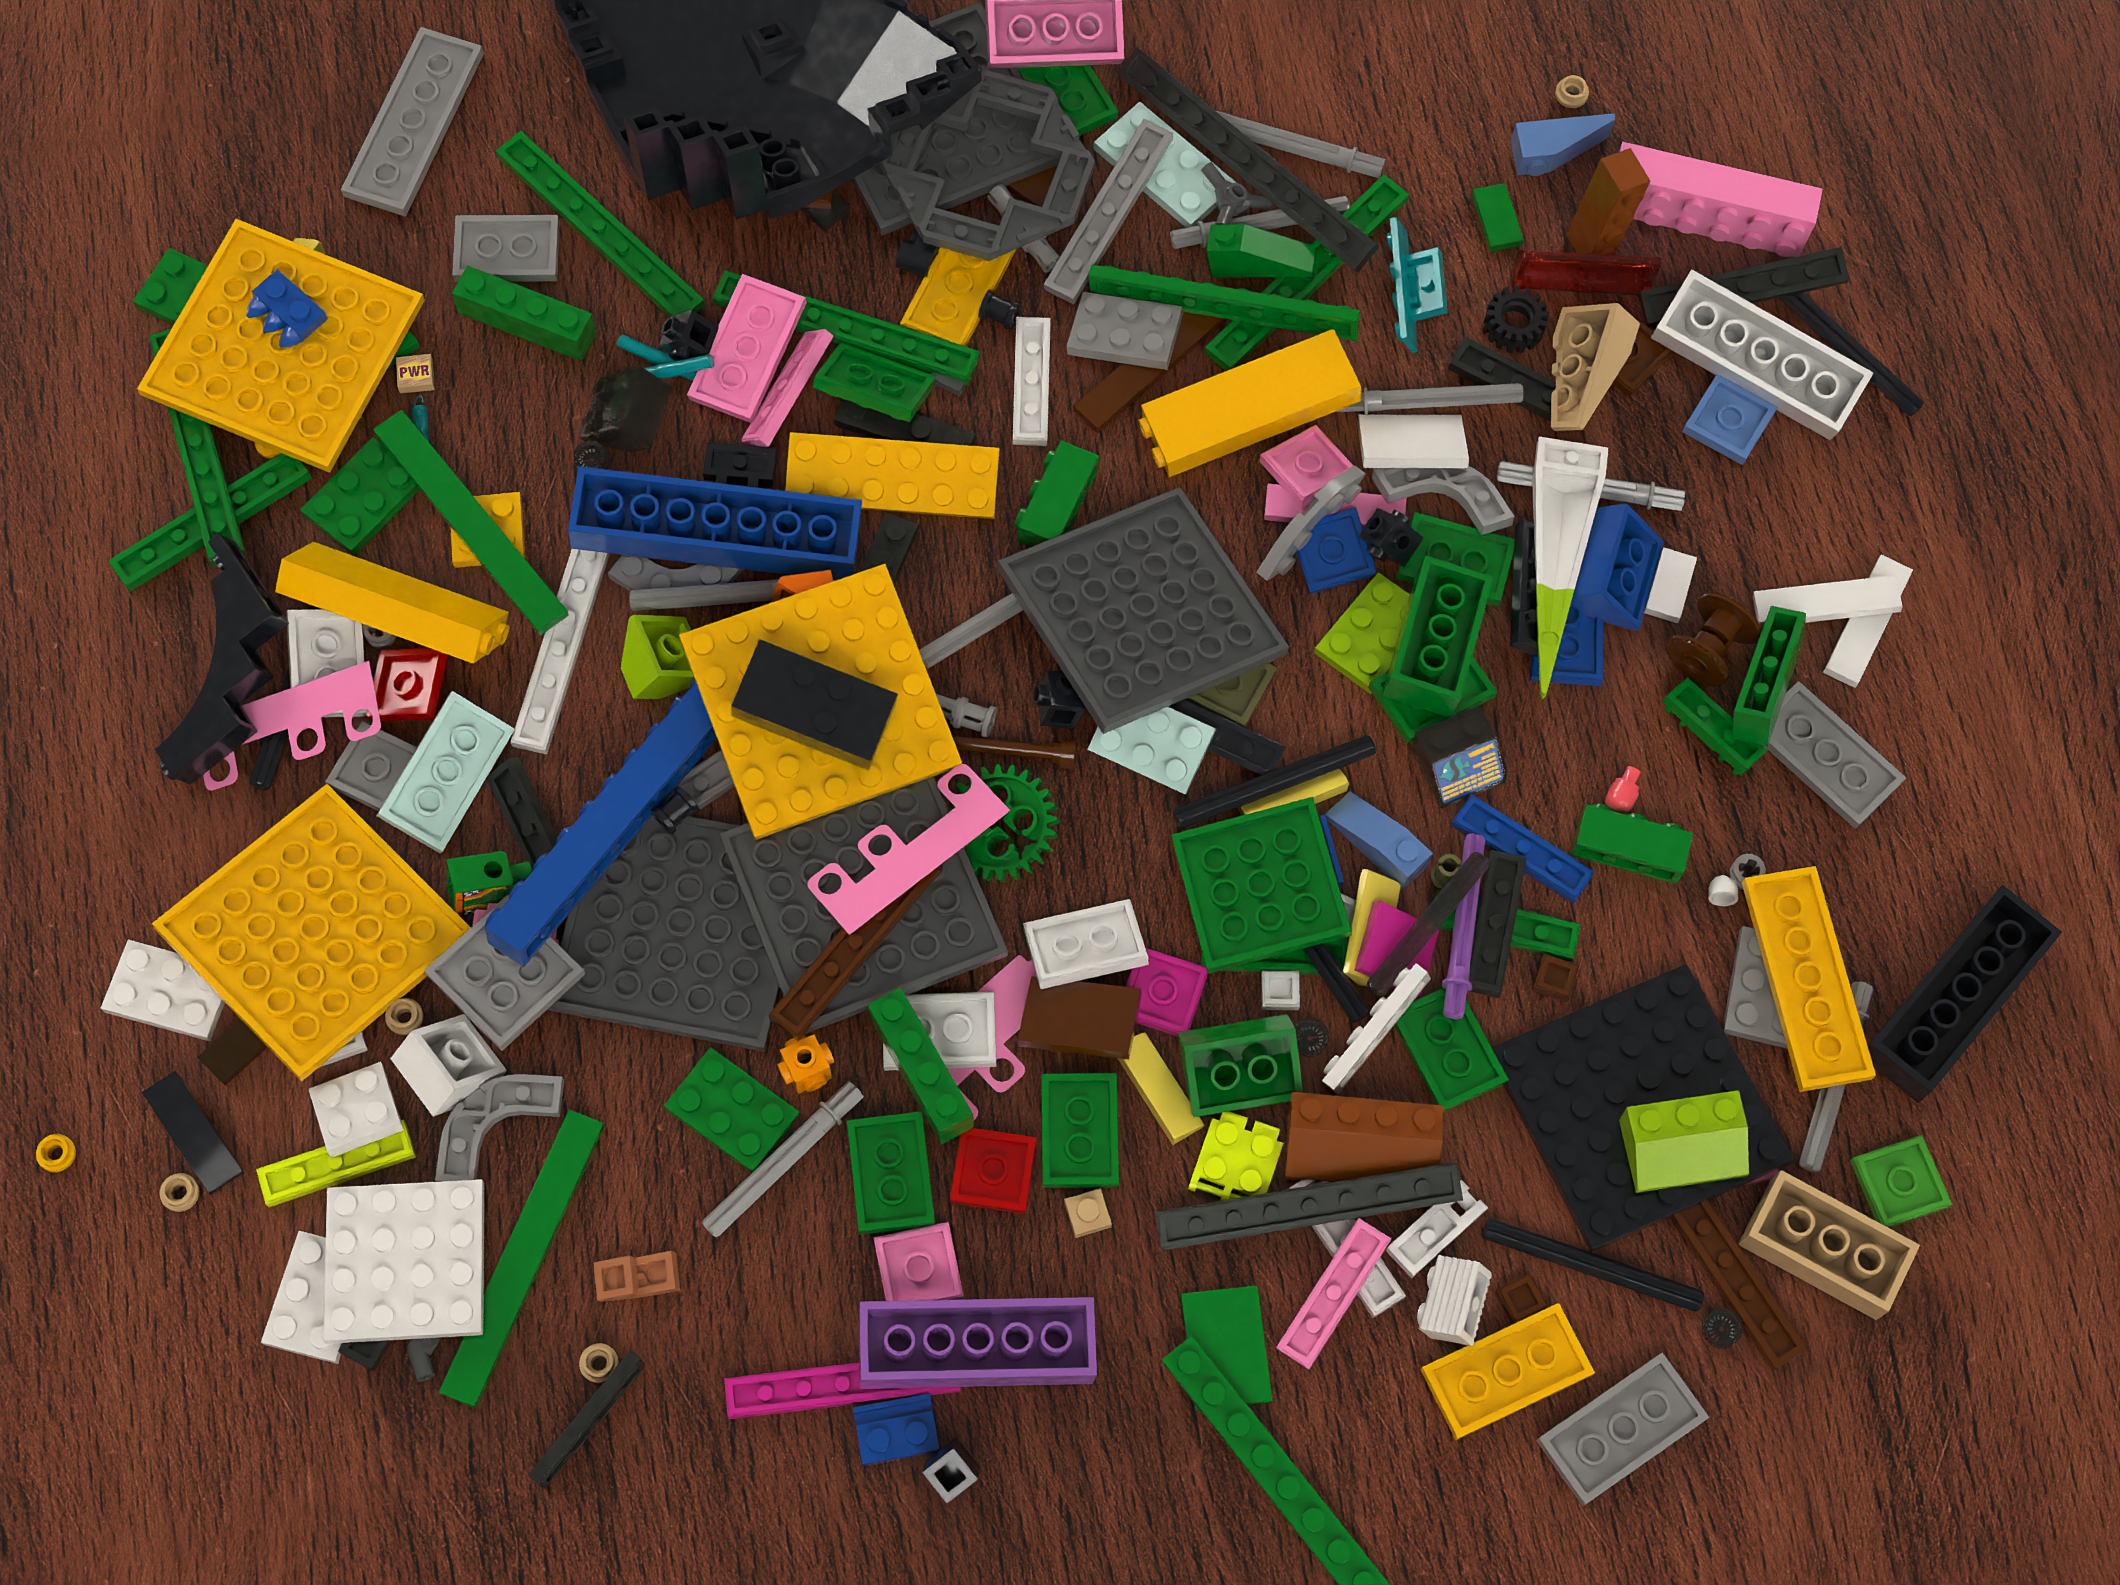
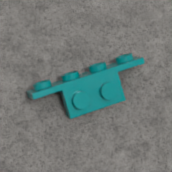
M1394 217L1390 218L1391 232L1387 233V241L1394 262H1390V273L1393 281L1396 282V292L1392 293V299L1399 316V322L1395 323V332L1399 342H1404L1411 353L1418 352L1416 321L1448 313L1443 256L1438 247L1409 255L1408 233L1398 218Z

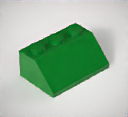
M1287 1014L1177 1032L1182 1069L1193 1117L1290 1101L1292 1092L1303 1093L1296 1030Z

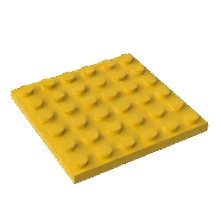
M235 219L137 390L143 397L330 473L425 299L422 293ZM277 269L326 313L328 318L302 342L284 348L279 346V340L286 327L275 332L264 333L263 324L268 313L254 318L246 316L247 307L254 297L251 291Z
M886 564L679 634V639L755 840L950 771L962 764ZM759 639L898 694L895 708L869 770L731 716V705Z
M328 784L324 785L152 923L157 933L301 1082L387 1011L389 1006L396 1000L401 999L425 979L427 975L424 970L471 928Z

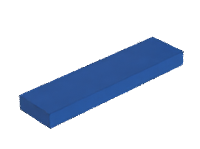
M1473 794L1466 800L1450 825L1464 835L1470 833L1482 835L1485 838L1484 847L1489 851L1494 850L1526 857L1524 873L1573 904L1595 872Z

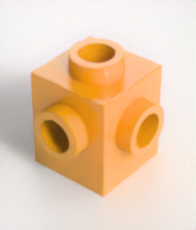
M814 1034L808 1037L803 1035L799 1041L792 1038L785 1043V1048L780 1049L783 1062L778 1063L777 1066L786 1085L792 1082L798 1094L804 1091L811 1092L824 1086L828 1080L832 1079L829 1065L834 1063L833 1056L826 1042L819 1044ZM812 1056L810 1062L806 1064L800 1063V1061Z

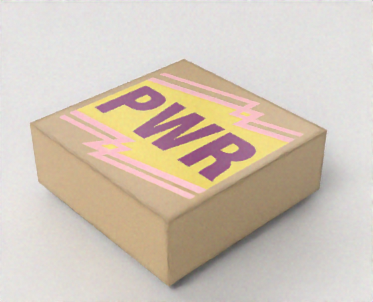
M431 354L396 357L397 385L400 394L435 390Z

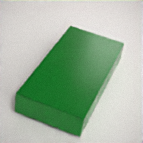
M1502 183L1473 189L1471 196L1489 252L1522 246L1524 240L1506 184Z

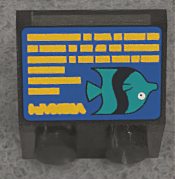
M1481 706L1415 732L1410 749L1441 809L1465 800L1471 794L1477 795L1506 782L1497 738Z

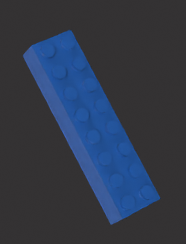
M578 466L568 535L570 548L577 550L788 575L831 570L833 580H839L854 574L862 500Z

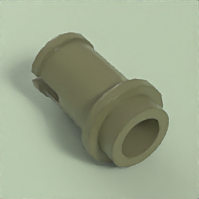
M1445 854L1439 859L1438 864L1432 868L1430 874L1431 882L1435 887L1440 890H1451L1458 884L1459 872L1461 871V868H1459L1461 865L1460 859L1453 854Z

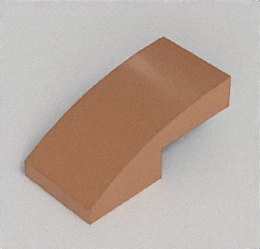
M673 1251L637 1258L629 1255L593 1263L597 1301L599 1302L640 1298L680 1291L677 1255Z

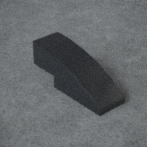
M176 1071L142 1092L168 1134L210 1194L244 1173L210 1118L201 1108L183 1078Z

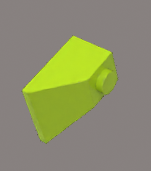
M632 615L629 618L621 671L633 699H662L690 688L694 676L679 639V634L691 631L686 617Z

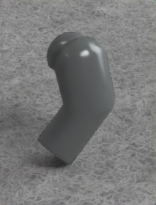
M441 1337L411 1339L408 1344L407 1353L417 1382L430 1380L436 1375L430 1357L439 1344Z

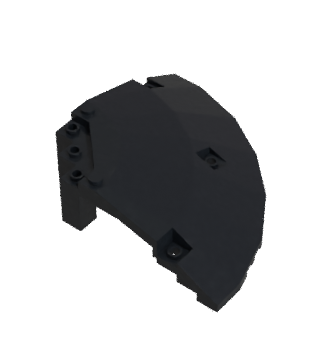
M549 0L570 51L584 70L589 95L638 190L642 189L647 200L680 190L692 210L724 199L736 220L763 210L769 219L803 208L892 156L890 134L915 125H919L922 130L925 129L982 81L981 69L961 41L943 28L937 31L929 25V18L923 14L916 16L910 12L907 3L903 0Z

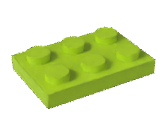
M1378 572L1315 647L1314 654L1371 694L1372 692L1368 688L1370 682L1389 672L1410 594Z

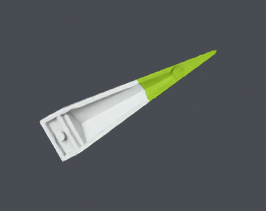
M1545 437L1538 438L1534 473L1532 476L1541 699L1546 696L1577 578L1605 481L1608 447Z

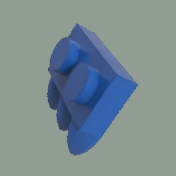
M278 269L251 291L254 297L251 299L246 312L248 318L259 317L268 313L263 324L264 333L275 332L286 327L279 340L281 348L299 344L328 319L326 313Z

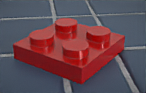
M431 648L380 650L373 681L380 721L434 719L448 654ZM367 710L366 717L373 721L371 712Z
M971 1128L960 1134L950 1203L1025 1214L1036 1137Z

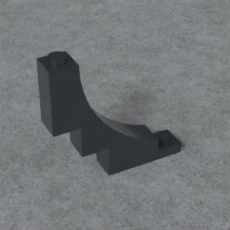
M220 533L208 541L215 552L212 558L222 570L221 573L210 581L216 609V638L210 668L203 687L188 714L172 734L155 749L162 761L159 765L164 774L171 780L177 779L190 785L258 732L240 704L274 678L256 650L289 624L238 544Z

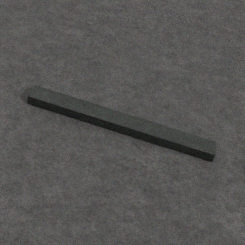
M1450 1162L1155 1211L1161 1250H1168L1463 1201L1457 1162Z

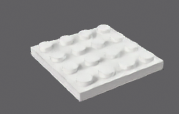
M482 1179L327 1188L323 1341L326 1344L483 1335L484 1182Z

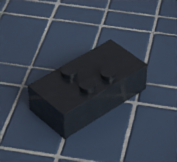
M759 639L731 705V716L869 770L895 708L898 694Z

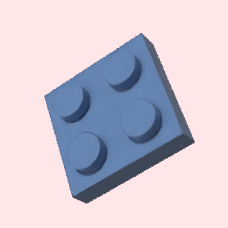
M1716 374L1682 432L1743 465L1774 415L1777 406Z

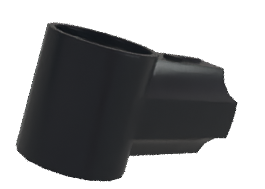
M915 228L910 239H905L899 249L896 268L923 278L927 277L929 267L935 256L938 255L940 247L924 243Z

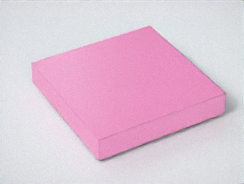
M1317 425L1306 429L1260 455V463L1301 508L1312 503L1314 495L1329 481L1353 467V464Z
M949 1222L874 1237L886 1301L964 1299Z

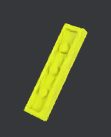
M401 1120L404 1128L403 1131L332 1158L327 1152L326 1146L256 1169L265 1204L268 1207H272L416 1158L405 1120Z

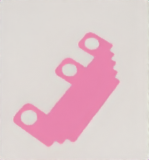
M1018 955L977 991L994 992L996 1060L1000 1058L1009 1060L1014 1067L1013 1076L1007 1081L1000 1082L991 1076L990 1067L947 1068L957 1086L976 1070L995 1091L1005 1092L1024 1075V1065L1004 1043L1020 1030L1031 976L1037 977L1032 960L1026 961L1021 955ZM961 1092L969 1108L971 1109L973 1113V1118L975 1120L978 1116V1109Z

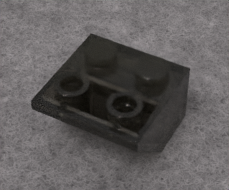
M643 367L600 378L593 388L594 396L589 410L582 419L583 427L579 439L584 442L629 453L652 448L672 387Z

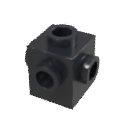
M690 310L669 317L665 321L661 329L662 338L658 347L667 352L674 361L707 355L710 353L719 327L695 311Z
M1377 508L1359 535V538L1369 545L1366 551L1381 562H1385L1388 559L1402 567L1406 566L1423 540V537L1409 526L1411 520L1395 509L1390 514Z
M1047 670L1041 683H1037L1034 688L1033 702L1035 705H1038L1040 726L1074 730L1086 707L1063 671Z

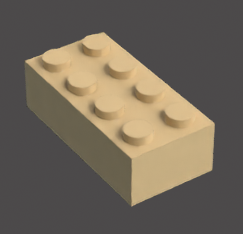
M1782 1170L1770 1179L1738 1243L1739 1246L1875 1320L1889 1312L1920 1247L1916 1242Z

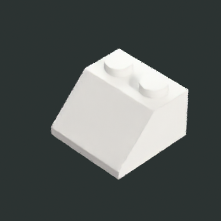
M465 1014L411 1031L390 1058L433 1117L453 1110L459 1102L462 1103L471 1093L480 1088L479 1085L494 1078L502 1077L507 1072L506 1068Z

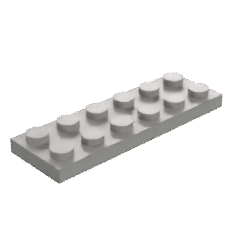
M420 27L341 188L343 197L406 217L484 55L481 45Z

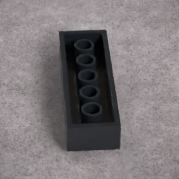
M2002 885L1985 902L1867 1044L1873 1067L1917 1103L1922 1101L1938 1085L2056 941L2062 931Z

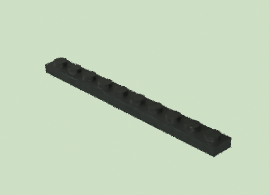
M1137 47L1117 72L1120 77L1357 273L1380 247L1140 48Z

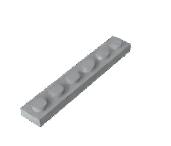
M1145 119L1142 120L1044 283L1046 291L1075 304L1089 281L1088 275L1091 265H1098L1173 141L1172 132Z

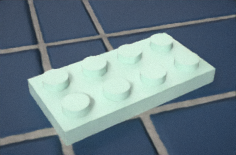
M1138 102L1094 141L1093 149L1115 167L1143 119L1172 132L1173 141L1144 187L1143 192L1184 227L1196 226L1197 221H1202L1217 207L1215 188L1201 171L1211 161L1144 104ZM1213 163V165L1221 173V175L1224 177L1226 181L1236 183L1231 177H1229L1225 172H1223L1219 167H1217Z
M452 691L376 816L438 853L443 852L515 729Z

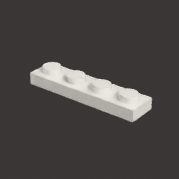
M1416 963L1411 970L1407 967L1403 969L1393 983V986L1396 987L1387 999L1385 997L1380 998L1371 1009L1370 1015L1373 1017L1364 1028L1361 1026L1357 1027L1346 1042L1349 1047L1341 1057L1334 1056L1326 1065L1323 1071L1326 1076L1322 1081L1337 1095H1339L1431 978L1426 970Z

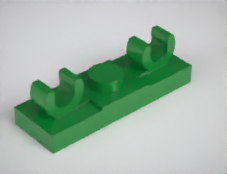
M1688 677L1662 701L1666 706L1665 711L1668 714L1673 712L1681 720L1679 724L1682 727L1687 725L1710 749L1719 754L1718 760L1721 763L1725 760L1734 768L1732 772L1734 775H1743L1768 751L1763 745L1732 739L1733 718Z

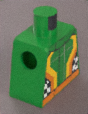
M504 851L447 859L446 887L452 909L460 917L474 914L475 910H487L488 903L498 904L504 897L510 895L511 890L519 881L524 882L532 873L530 862L509 865L506 852Z

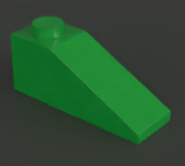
M1245 224L1211 225L1206 250L1212 278L1313 277L1317 252L1316 246Z

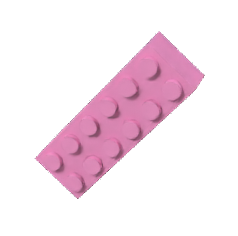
M1622 142L1619 152L1631 148L1651 181L1643 200L1634 214V219L1644 221L1652 226L1661 225L1674 228L1682 233H1695L1707 236L1715 241L1741 244L1749 249L1775 252L1783 257L1800 256L1816 224L1822 188Z

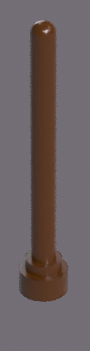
M952 735L957 750L1051 759L1052 763L1059 764V768L1074 769L1077 740L1062 739V742L1046 745Z

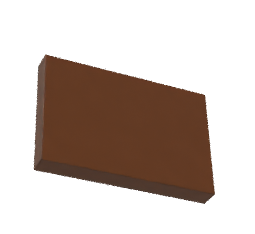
M1031 976L1018 1035L1019 1047L1129 1060L1142 996L1141 988L1075 981L1040 989L1037 977Z

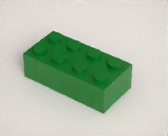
M1425 555L1414 579L1382 696L1451 718L1462 697L1494 577Z

